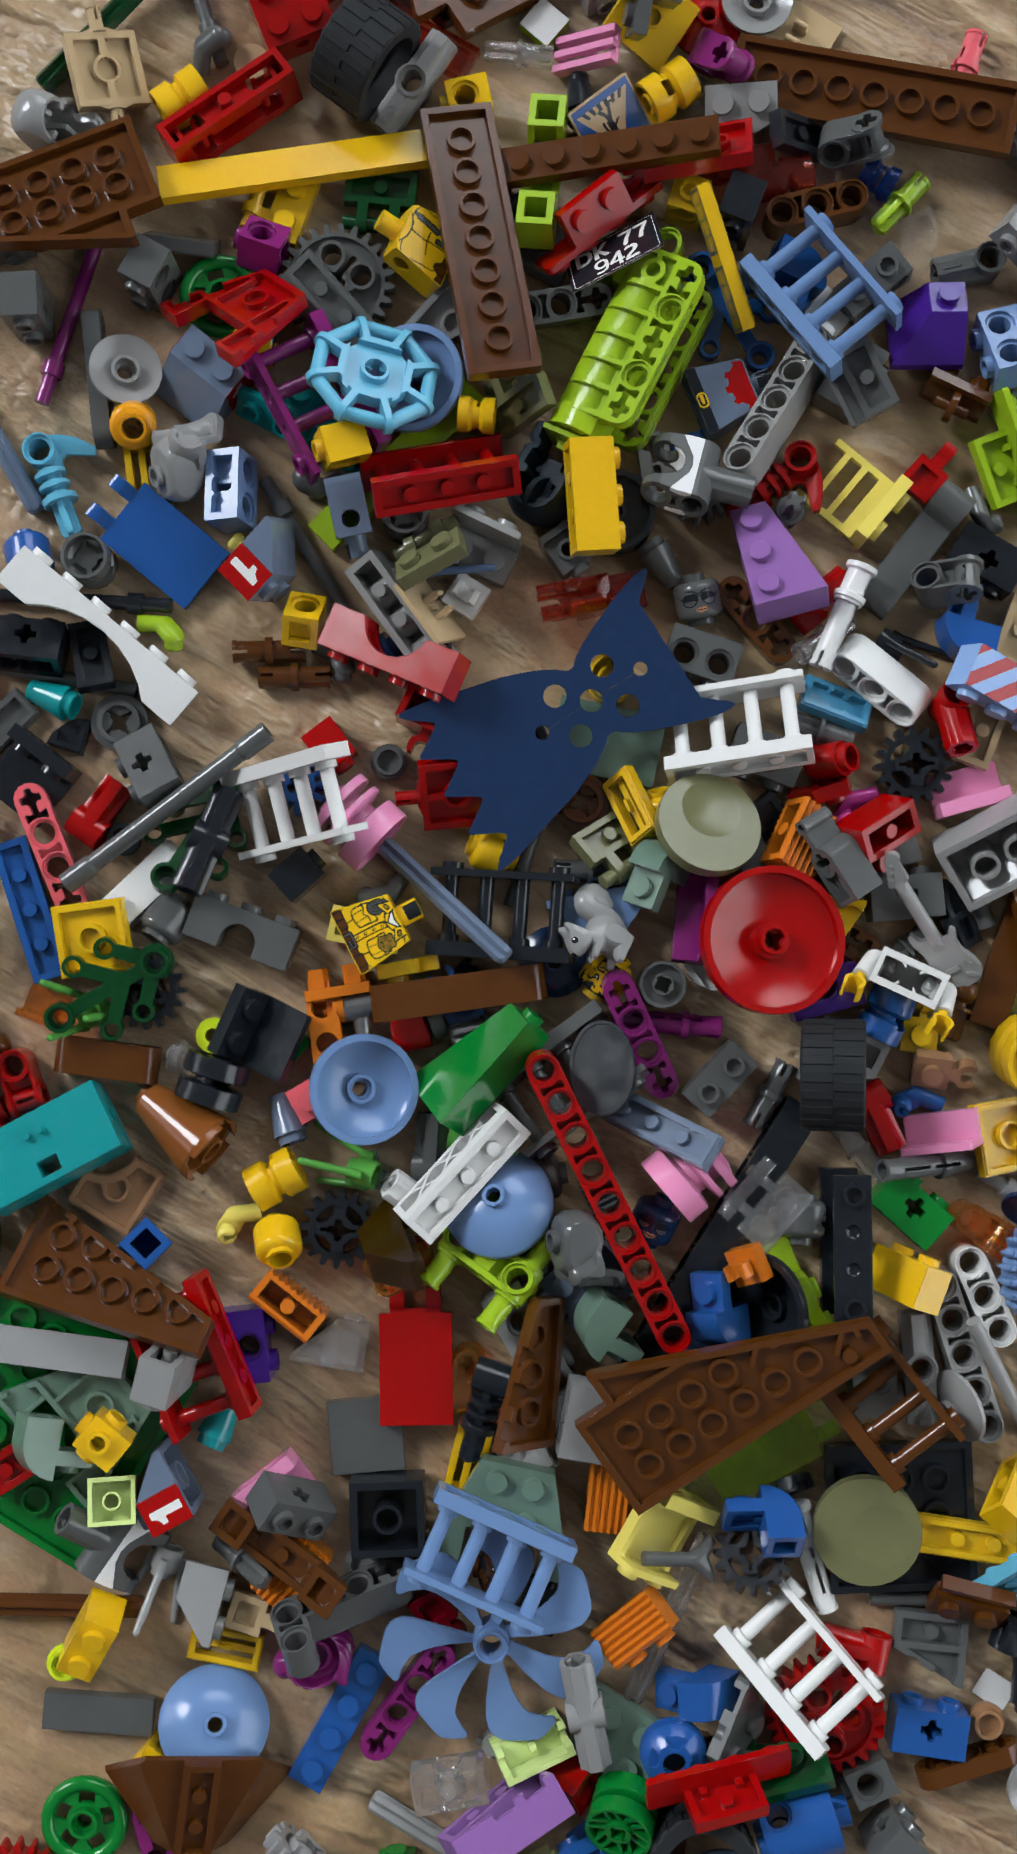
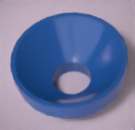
M665 1717L652 1723L641 1737L639 1745L640 1760L643 1769L650 1778L660 1773L676 1772L668 1770L663 1764L664 1759L670 1754H679L684 1757L686 1762L681 1770L690 1768L695 1764H706V1741L700 1729L692 1722L682 1721L679 1717Z

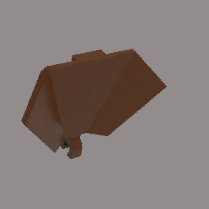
M143 1756L105 1765L106 1773L152 1841L173 1854H211L212 1851L227 1844L287 1777L291 1766L260 1756Z

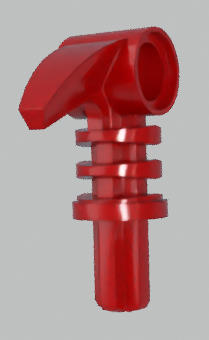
M794 441L787 446L784 452V462L781 464L773 462L770 466L771 471H767L761 482L754 487L749 505L766 501L771 507V497L781 498L782 489L789 492L795 486L803 485L807 490L813 514L820 513L823 503V478L817 461L816 449L808 441ZM796 459H806L809 461V464L804 467H795L791 463ZM725 504L726 516L731 520L730 510L741 507Z

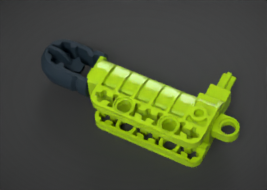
M667 226L659 229L663 241L667 239L677 241V247L674 251L670 253L659 248L600 279L602 283L614 287L616 290L548 423L544 421L536 422L530 434L532 443L524 445L518 457L522 494L509 496L507 499L513 514L527 524L546 528L557 525L568 517L565 473L562 474L564 465L550 458L547 460L548 452L553 444L556 445L558 451L563 452V444L569 437L613 436L614 447L618 446L619 449L626 452H638V450L646 446L713 317L714 303L710 294L704 290L706 282L703 270L695 261L683 257L685 244L681 233L674 227ZM690 273H693L695 282L684 281L682 284V277L687 278ZM702 301L705 309H698L693 317V322L696 326L694 327L689 321L697 304ZM683 331L689 332L691 336L688 342L682 346H676ZM672 354L673 358L670 362V368L672 370V373H665L660 381V385L663 389V391H661L658 387H656V385L660 380V376L664 368L667 366L670 360V356ZM650 395L657 396L656 405L651 409L644 410ZM640 418L641 420L637 426L640 436L639 438L632 437L628 442L624 433L626 431L632 432L637 424V420Z

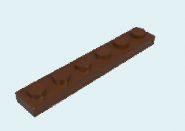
M718 114L501 148L508 189H514L523 186L604 175L610 169L624 172L721 157Z

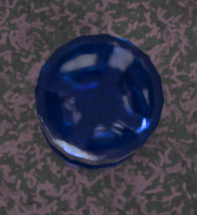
M882 159L866 162L857 180L862 181L866 185L868 191L875 195L877 201L886 204L903 170L896 166L888 167L884 165ZM882 172H884L885 175L883 176L878 188L875 187Z

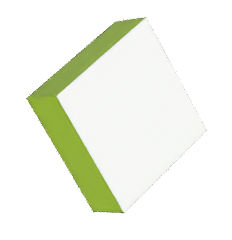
M539 0L520 22L519 30L547 52L555 43V39L560 37L569 27L570 19L547 0Z

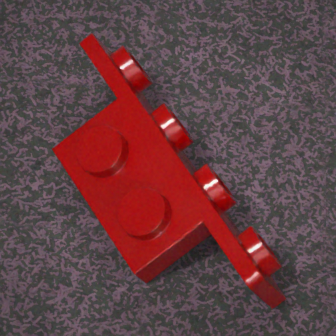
M612 169L607 171L554 213L566 237L554 246V250L547 251L534 262L536 269L550 276L564 272L570 266V261L579 254L593 249L598 244V239L608 231L621 227L626 222V217L632 212L649 205L654 200V195L663 189L661 182L644 184L643 179L635 190L628 192L618 171Z
M788 1743L776 1746L769 1745L761 1750L741 1755L734 1754L726 1759L707 1764H695L690 1768L676 1772L660 1773L645 1781V1803L648 1810H654L684 1802L696 1834L769 1816V1803L760 1782L788 1775L791 1772V1748Z

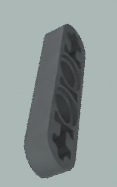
M100 309L82 311L81 326L94 443L97 450L117 448V442L113 439L109 429V420L114 409V403L97 391L90 379L88 369L89 358L93 348L98 342L107 337L105 321Z

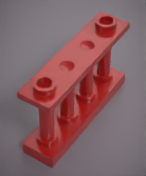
M499 432L494 433V435H480L372 453L366 462L359 464L364 493L372 492L374 512L377 519L522 494L519 458L516 454L503 456L501 434Z
M208 1268L196 1271L182 1281L183 1291L176 1294H180L209 1316L215 1323V1328L207 1343L212 1355L211 1360L196 1365L192 1383L216 1374L221 1377L226 1392L224 1395L183 1409L178 1398L165 1412L159 1411L161 1427L169 1435L173 1445L179 1443L192 1430L189 1424L191 1422L229 1408L235 1411L238 1421L253 1416L263 1404ZM129 1337L136 1357L139 1360V1357L152 1344Z

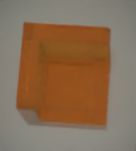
M33 982L24 1006L16 1007L14 1014L45 1026L43 1017L48 1007L57 1002L69 1004L75 998L42 987L39 984H34ZM58 1010L56 1018L60 1022H66L67 1013L63 1010Z

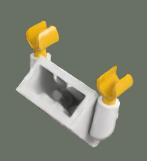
M884 946L882 951L871 949L864 954L853 972L846 974L839 995L842 996L844 992L854 993L853 1002L855 1003L860 1001L866 982L870 980L934 1009V1015L925 1027L924 1033L929 1036L930 1032L935 1030L941 1036L940 1042L945 1040L954 1026L951 1017L957 997V989L954 984L948 982L951 976L886 946Z

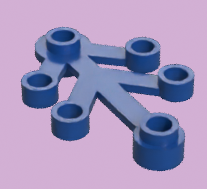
M698 251L691 254L687 259L695 261L707 270V274L704 275L706 282L704 289L710 294L714 303L713 317L707 326L705 338L701 341L698 349L701 359L711 362L719 356L721 350L719 338L724 319L746 352V367L753 373L765 368L769 370L775 359V351L772 345L766 341H757L750 329L735 334L709 252ZM690 273L685 278L687 282H695L693 273ZM742 279L746 294H753L752 289ZM747 297L753 315H757L766 324L776 321L774 315L768 316L764 313L763 308L766 306L761 300ZM701 301L697 304L696 308L694 309L692 314L693 316L699 309ZM711 344L716 348V352L707 354L703 347ZM761 355L764 357L765 363L757 365L753 362L752 357Z

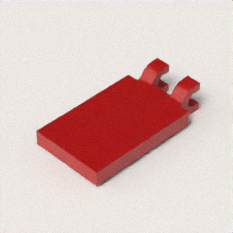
M752 117L720 123L721 157L618 172L623 173V176L633 175L631 178L622 179L627 191L635 190L643 179L644 184L753 166L754 127Z
M426 1286V1307H405V1289L399 1287L389 1288L390 1313H379L380 1426L454 1424L452 1311L441 1312V1286L438 1291Z

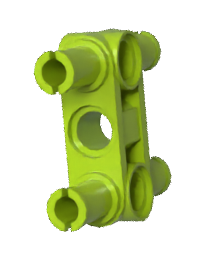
M491 1193L488 1200L496 1202L499 1200V1197ZM447 1226L443 1231V1238L438 1243L437 1250L439 1252L426 1267L427 1272L420 1274L421 1280L433 1290L438 1291L440 1285L454 1267L462 1265L494 1289L495 1297L482 1314L477 1317L476 1321L488 1332L495 1335L513 1308L517 1310L524 1303L528 1302L529 1297H535L538 1285L544 1278L542 1270L551 1260L550 1253L546 1247V1233L530 1249L525 1257L515 1256L507 1259H488L469 1252L463 1246H454L455 1237ZM515 1277H528V1283L524 1288L520 1290L510 1288V1284Z

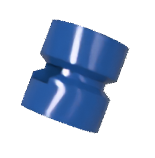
M874 982L866 999L870 1006L868 1009H862L857 1019H864L866 1021V1035L897 1048L905 1031L902 1022L911 1019L918 1002Z

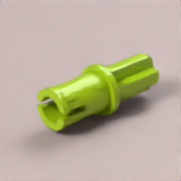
M914 172L911 178L898 191H893L889 194L888 202L869 222L875 234L886 235L902 217H907L911 214L912 206L931 189V183L926 176L919 183L917 182L923 173Z

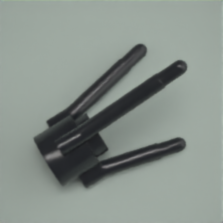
M884 628L875 643L896 661H899L902 654L931 668L938 666L936 661L907 646L952 660L939 647L907 637L896 630L892 632L887 628Z

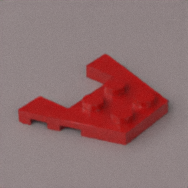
M267 269L222 282L224 289L207 294L202 290L188 293L190 300L173 305L170 299L158 304L162 317L177 328H181L209 312H212L236 328L237 331L214 343L218 356L235 368L241 366L308 307L304 292Z

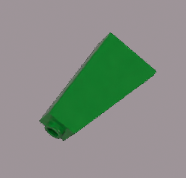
M509 1003L416 1072L419 1083L418 1095L440 1124L462 1136L465 1135L524 1068L528 1055L534 1050L540 1049L550 1038L540 1026L544 1021L529 1007H526L523 1011Z

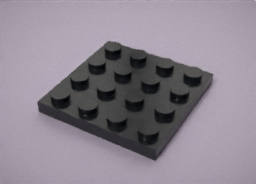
M957 1438L940 1439L905 1466L906 1471L902 1474L905 1477L906 1485L902 1489L912 1499L917 1511L975 1520L972 1442L964 1440L960 1443ZM912 1440L879 1441L878 1444L888 1455L892 1451L896 1454ZM855 1442L823 1443L825 1491L837 1481L848 1476L859 1474L880 1476ZM920 1552L914 1564L904 1575L880 1586L855 1585L842 1580L828 1569L831 1594L931 1591L937 1581H941L943 1574L969 1581H974L978 1578L977 1561Z

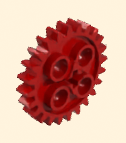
M823 1653L821 1661L827 1656L826 1653ZM808 1654L807 1664L805 1665L797 1658H794L793 1671L783 1665L781 1667V1676L774 1677V1680L783 1691L787 1687L791 1690L820 1662H815L811 1654ZM841 1664L817 1687L823 1689V1691L813 1690L801 1702L803 1706L799 1709L809 1722L812 1719L817 1721L818 1716L824 1715L829 1710L830 1705L832 1707L858 1683V1680ZM838 1689H841V1690L837 1693V1695L833 1697L834 1693H835ZM868 1695L855 1707L857 1710L851 1711L827 1733V1735L836 1736V1738L829 1737L825 1742L831 1748L827 1752L829 1762L835 1765L838 1772H842V1762L847 1761L852 1768H856V1756L868 1761L869 1749L878 1750V1739H883L884 1725H886V1712L883 1711L884 1699L876 1703ZM766 1701L764 1714L767 1715L766 1728L773 1729L772 1741L800 1743Z

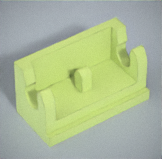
M555 1707L540 1714L553 1715L556 1717V1722L547 1734L539 1740L507 1741L496 1736L488 1739L508 1787L577 1755L565 1731L566 1726Z

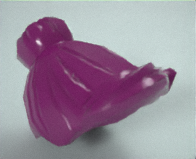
M348 1629L315 1642L320 1657V1665L314 1674L302 1679L290 1676L281 1650L274 1656L272 1663L274 1673L281 1679L289 1678L296 1686L303 1689H319L334 1681L341 1686H346L349 1682L348 1673L354 1656L355 1645L353 1636Z

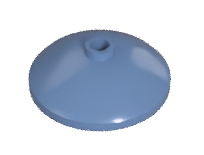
M405 324L395 328L400 330L408 328L413 332L412 337L430 360L440 366L441 375L436 382L432 402L434 411L427 418L420 417L393 430L401 433H415L437 425L453 410L463 389L464 366L457 347L442 331L426 324ZM404 350L401 355L403 359L407 362L409 358V360L412 363H414V361ZM371 368V371L368 372L373 376H380L375 368ZM412 378L410 386L414 388L422 380L420 378ZM404 400L398 402L397 406L391 409V412L394 413L410 404Z
M374 1034L350 1035L331 1044L317 1059L309 1080V1100L312 1111L320 1125L333 1137L354 1145H373L395 1136L411 1119L418 1101V1076L411 1059L396 1043ZM360 1081L364 1086L362 1094L356 1095L353 1092V1086L356 1082Z
M519 1153L517 1156L512 1155L448 1225L449 1230L459 1244L477 1256L488 1259H507L518 1256L537 1244L551 1223L554 1212V1194L551 1183L543 1169L534 1160L527 1158L522 1153ZM500 1192L499 1200L496 1202L488 1200L491 1193Z
M214 1663L196 1667L181 1676L174 1683L162 1703L158 1721V1734L165 1756H259L269 1733L270 1712L268 1702L260 1685L242 1669ZM212 1717H219L222 1720V1727L216 1732L208 1729V1721Z

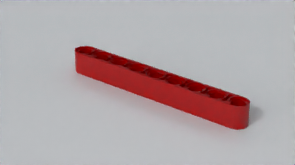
M545 1049L534 1050L525 1061L528 1079L660 1347L669 1354L682 1352L688 1348L691 1342L690 1330L570 1084L552 1052ZM545 1059L552 1062L553 1068L549 1075L538 1077L532 1072L533 1066L537 1061ZM558 1093L566 1094L569 1097V1103L564 1109L554 1110L549 1106V1101L553 1095ZM573 1127L583 1128L585 1130L584 1138L577 1143L568 1142L565 1137L569 1129ZM591 1160L600 1162L601 1169L596 1175L587 1176L582 1173V1167L586 1162ZM609 1193L617 1196V1202L613 1207L604 1209L598 1206V1202L603 1195ZM630 1227L633 1229V1234L627 1241H618L614 1238L618 1229ZM638 1260L649 1262L648 1269L641 1274L631 1272L632 1265ZM662 1293L665 1295V1299L660 1305L650 1306L647 1304V1300L652 1294ZM668 1327H680V1333L675 1338L663 1337V1333Z

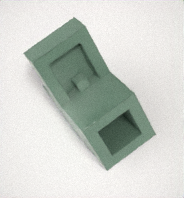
M646 838L637 845L628 860L629 863L634 865V869L621 900L627 904L658 914L669 884L685 888L691 872L681 868L669 858L662 849L658 838Z
M589 1286L576 1306L573 1321L577 1335L592 1358L600 1362L603 1356L607 1354L617 1362H621L623 1359L630 1362L640 1360L644 1355V1352L633 1336L622 1331L633 1315L624 1300L602 1286Z
M17 1411L12 1434V1448L17 1461L22 1467L47 1481H53L55 1471L78 1474L79 1468L92 1469V1465L87 1464L77 1455L75 1447L60 1445L64 1419L54 1414Z

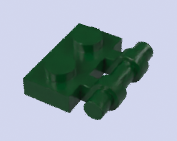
M404 171L345 180L344 206L356 207L357 213L356 216H342L344 230L351 231L356 226L360 236H364L367 233H379L374 230V225L378 218L369 217V209H385L400 219L401 212H406L412 205H416L419 182L418 172Z

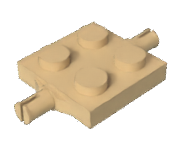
M93 5L85 7L84 10L89 29L83 32L64 33L61 38L78 113L101 111L109 113L110 119L113 121L123 117L126 110L148 108L151 102L134 30L116 31L104 27L100 6L94 5L93 7Z

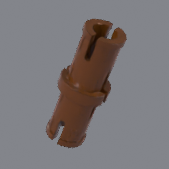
M265 637V641L232 640V650L248 651V653L232 654L234 664L241 662H266V665H274V662L279 661L306 662V652H291V649L303 648L281 645V640H273V637Z
M291 663L290 666L258 667V674H260L258 676L259 689L291 688L292 691H300V688H332L331 665L300 666L299 663Z

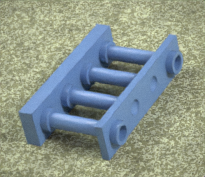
M809 204L804 208L806 230L769 260H761L759 262L750 252L739 261L741 277L827 379L833 382L843 374V352L885 319L896 331L902 327L903 305L892 291L885 292L833 232L834 226L826 214L823 212L817 214ZM817 240L830 255L789 288L787 286L781 288L774 280L776 278L775 273ZM840 266L852 282L812 314L807 312L804 315L796 306L798 304L797 300ZM863 292L876 308L836 340L830 339L826 341L819 333L821 331L820 326Z
M439 1480L433 1493V1502L438 1504L437 1509L440 1512L418 1562L405 1557L402 1574L406 1575V1580L416 1587L427 1589L428 1586H431L510 1621V1626L522 1634L530 1635L532 1631L542 1635L544 1630L543 1619L541 1616L536 1615L535 1612L556 1563L561 1564L562 1560L573 1563L578 1551L576 1541ZM461 1514L472 1519L471 1524L474 1528L451 1577L433 1569L432 1566L453 1518H458V1515ZM494 1529L507 1535L506 1540L508 1544L487 1592H484L466 1584L487 1533H492ZM527 1545L541 1550L540 1555L543 1557L520 1608L500 1598L522 1548L525 1549Z

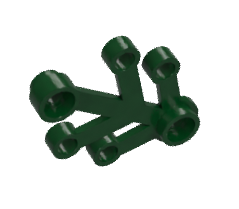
M220 780L171 817H180L184 814L186 808L207 804L215 784L221 785ZM203 811L200 815L161 823L153 829L161 832V835L156 839L150 838L148 834L144 836L148 845L158 847L165 842L166 838L187 833L170 861L155 865L151 871L152 886L158 893L168 895L178 890L171 884L168 886L160 884V880L166 876L174 878L187 850L185 845L197 818H201ZM237 815L230 833H232L231 837L235 835L241 836L243 841L239 844H233L229 839L227 847L233 852L243 851L248 844L247 834L241 828ZM221 857L220 862H216V864L222 865L224 870L221 873L212 872L210 879L213 881H222L228 876V863Z
M109 936L99 938L93 946L94 954L98 958L106 960L114 957L136 964L124 972L87 963L80 955H71L65 958L61 968L67 977L76 978L80 976L103 982V984L69 1004L57 1002L48 1007L43 1017L45 1026L54 1033L66 1032L75 1024L76 1016L112 996L107 1019L102 1023L100 1032L104 1039L115 1041L125 1031L122 1019L130 986L143 977L140 1000L133 1006L132 1015L138 1022L145 1023L150 1021L156 1014L154 999L158 982L172 972L175 964L172 951L164 944L151 943L140 950L117 944L115 939ZM106 941L111 945L112 950L110 954H103L100 951L99 946L101 942ZM152 955H159L162 958L163 964L161 967H154L151 964L150 958ZM70 960H75L79 963V972L74 973L69 970L68 963ZM139 1005L149 1007L150 1015L148 1017H142L138 1013ZM58 1010H63L67 1013L68 1019L66 1022L58 1021L56 1018ZM108 1023H114L118 1026L119 1032L117 1035H110L107 1032L106 1027Z

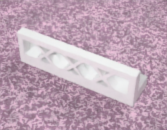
M494 1101L465 1135H460L393 1210L407 1225L431 1245L532 1133L507 1109Z

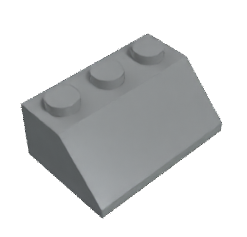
M1017 793L931 838L937 859L969 912L1017 889Z

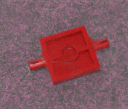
M417 760L419 779L416 790L395 791L397 807L418 804V808L423 815L424 831L471 827L482 803L481 797H445L447 787L458 765L457 760Z

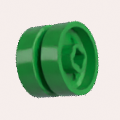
M612 1771L603 1774L597 1780L585 1822V1832L589 1840L601 1851L607 1854H646L650 1850L660 1808L648 1810L645 1803L646 1779L625 1771Z

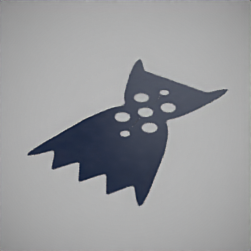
M647 568L637 572L615 596L581 645L575 658L574 666L570 670H538L500 677L459 691L454 702L441 698L439 703L428 701L399 714L401 719L430 722L435 725L420 755V759H452L458 761L457 768L445 792V797L482 798L481 806L472 823L469 834L504 833L507 835L499 859L498 870H503L513 862L577 793L598 762L606 746L607 739L612 732L637 733L691 723L724 713L735 705V703L730 701L708 699L699 696L639 603L647 576ZM605 654L612 659L613 670L608 676L598 677L591 671L590 663L596 655ZM638 662H643L647 665V673L643 676H638L634 673V665ZM559 685L565 690L566 701L562 706L552 708L545 703L543 694L548 686ZM594 689L602 695L603 704L598 711L587 712L581 707L580 697L584 691ZM631 694L638 699L639 710L634 716L624 717L618 712L616 703L622 695ZM583 724L591 729L592 740L588 746L576 747L571 743L569 733L574 726ZM539 726L549 728V736L544 740L538 739L535 735L536 728Z

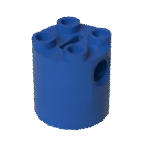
M828 1790L769 1804V1816L751 1820L761 1854H847L841 1829L853 1825L844 1794L830 1797Z

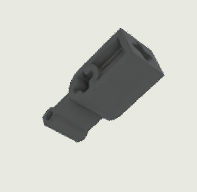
M823 806L795 824L797 832L804 837L812 850L811 862L814 869L840 909L857 901L883 883L857 841L848 833L840 831L832 818L831 811L826 806Z

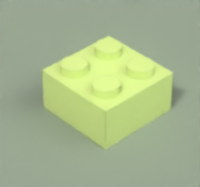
M136 1475L87 1478V1528L137 1524Z

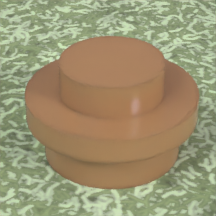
M981 1701L970 1708L968 1712L971 1717L970 1730L977 1738L994 1740L1001 1735L1005 1725V1718L996 1704L989 1701Z

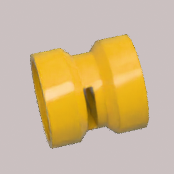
M460 395L457 408V432L468 433L472 429H479L482 434L494 435L497 398L485 397L479 402L470 395Z

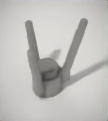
M168 1542L164 1547L156 1545V1547L150 1546L146 1559L136 1573V1576L141 1581L151 1566L150 1573L154 1577L132 1631L134 1637L140 1634L161 1580H170L172 1574H175L170 1621L174 1624L178 1620L180 1605L176 1597L185 1564L188 1560L183 1557L185 1550L179 1545Z

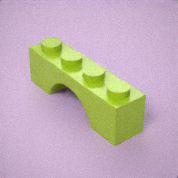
M531 93L527 122V144L567 138V95ZM562 181L523 186V189L519 190L515 220L519 248L554 250L557 219L554 213L559 209Z

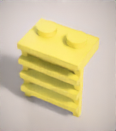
M839 438L834 446L844 456L824 478L823 492L850 459L861 469L827 510L821 507L820 513L816 514L820 516V520L823 523L827 522L837 530L836 533L840 537L844 536L854 544L853 547L856 550H859L868 538L875 542L885 530L888 524L883 520L890 511L897 515L911 497L906 492L914 482L904 474L895 483L892 482ZM866 473H868L877 483L845 522H840L832 514ZM798 487L796 490L798 496L805 495L807 503L805 508L811 509L808 495Z

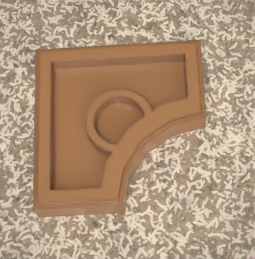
M135 1156L126 1167L116 1172L93 1170L81 1176L66 1200L126 1237L137 1226L168 1174L141 1157Z

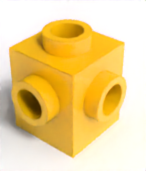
M102 1405L95 1414L88 1411L76 1425L74 1430L78 1432V1435L72 1446L76 1448L77 1455L84 1462L90 1465L95 1463L104 1472L108 1473L131 1446L137 1433L127 1426L128 1421L120 1412L115 1409L108 1410Z

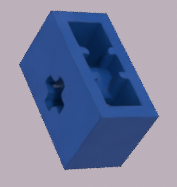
M903 1691L902 1694L890 1693L884 1738L891 1752L965 1763L971 1717L962 1703L952 1697L940 1696L938 1700L924 1698L923 1695L914 1691Z

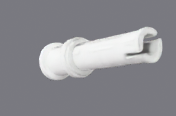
M848 559L846 562L847 572L840 588H835L833 598L836 602L813 656L809 660L811 666L820 670L823 667V670L826 672H831L832 665L856 609H861L866 602L864 595L871 578H876L878 574L876 568L858 560Z
M807 1498L794 1499L801 1510L806 1533L805 1544L799 1558L815 1605V1611L819 1615L829 1614L836 1611L839 1606L834 1594H831L827 1570L814 1544L812 1518L809 1511L812 1506Z

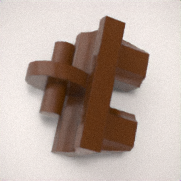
M935 367L923 386L919 397L932 402V405L944 410L940 421L946 424L952 414L977 424L994 394L989 393V380L977 376L972 377L968 383L957 377L959 369L941 370Z

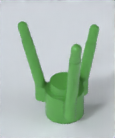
M45 979L39 981V985L74 998H79L88 993ZM105 999L76 1016L79 1022L77 1025L72 1026L63 1033L47 1035V1040L54 1041L79 1032H88L91 1028L101 1027L102 1023L107 1019L110 1002Z
M315 1120V1127L358 1154L359 1157H351L346 1167L303 1157L297 1159L298 1164L344 1175L347 1178L318 1177L316 1179L318 1184L351 1187L363 1191L375 1189L382 1171V1163L375 1160L376 1153L366 1150L359 1145L346 1143L333 1137L320 1125L318 1120Z

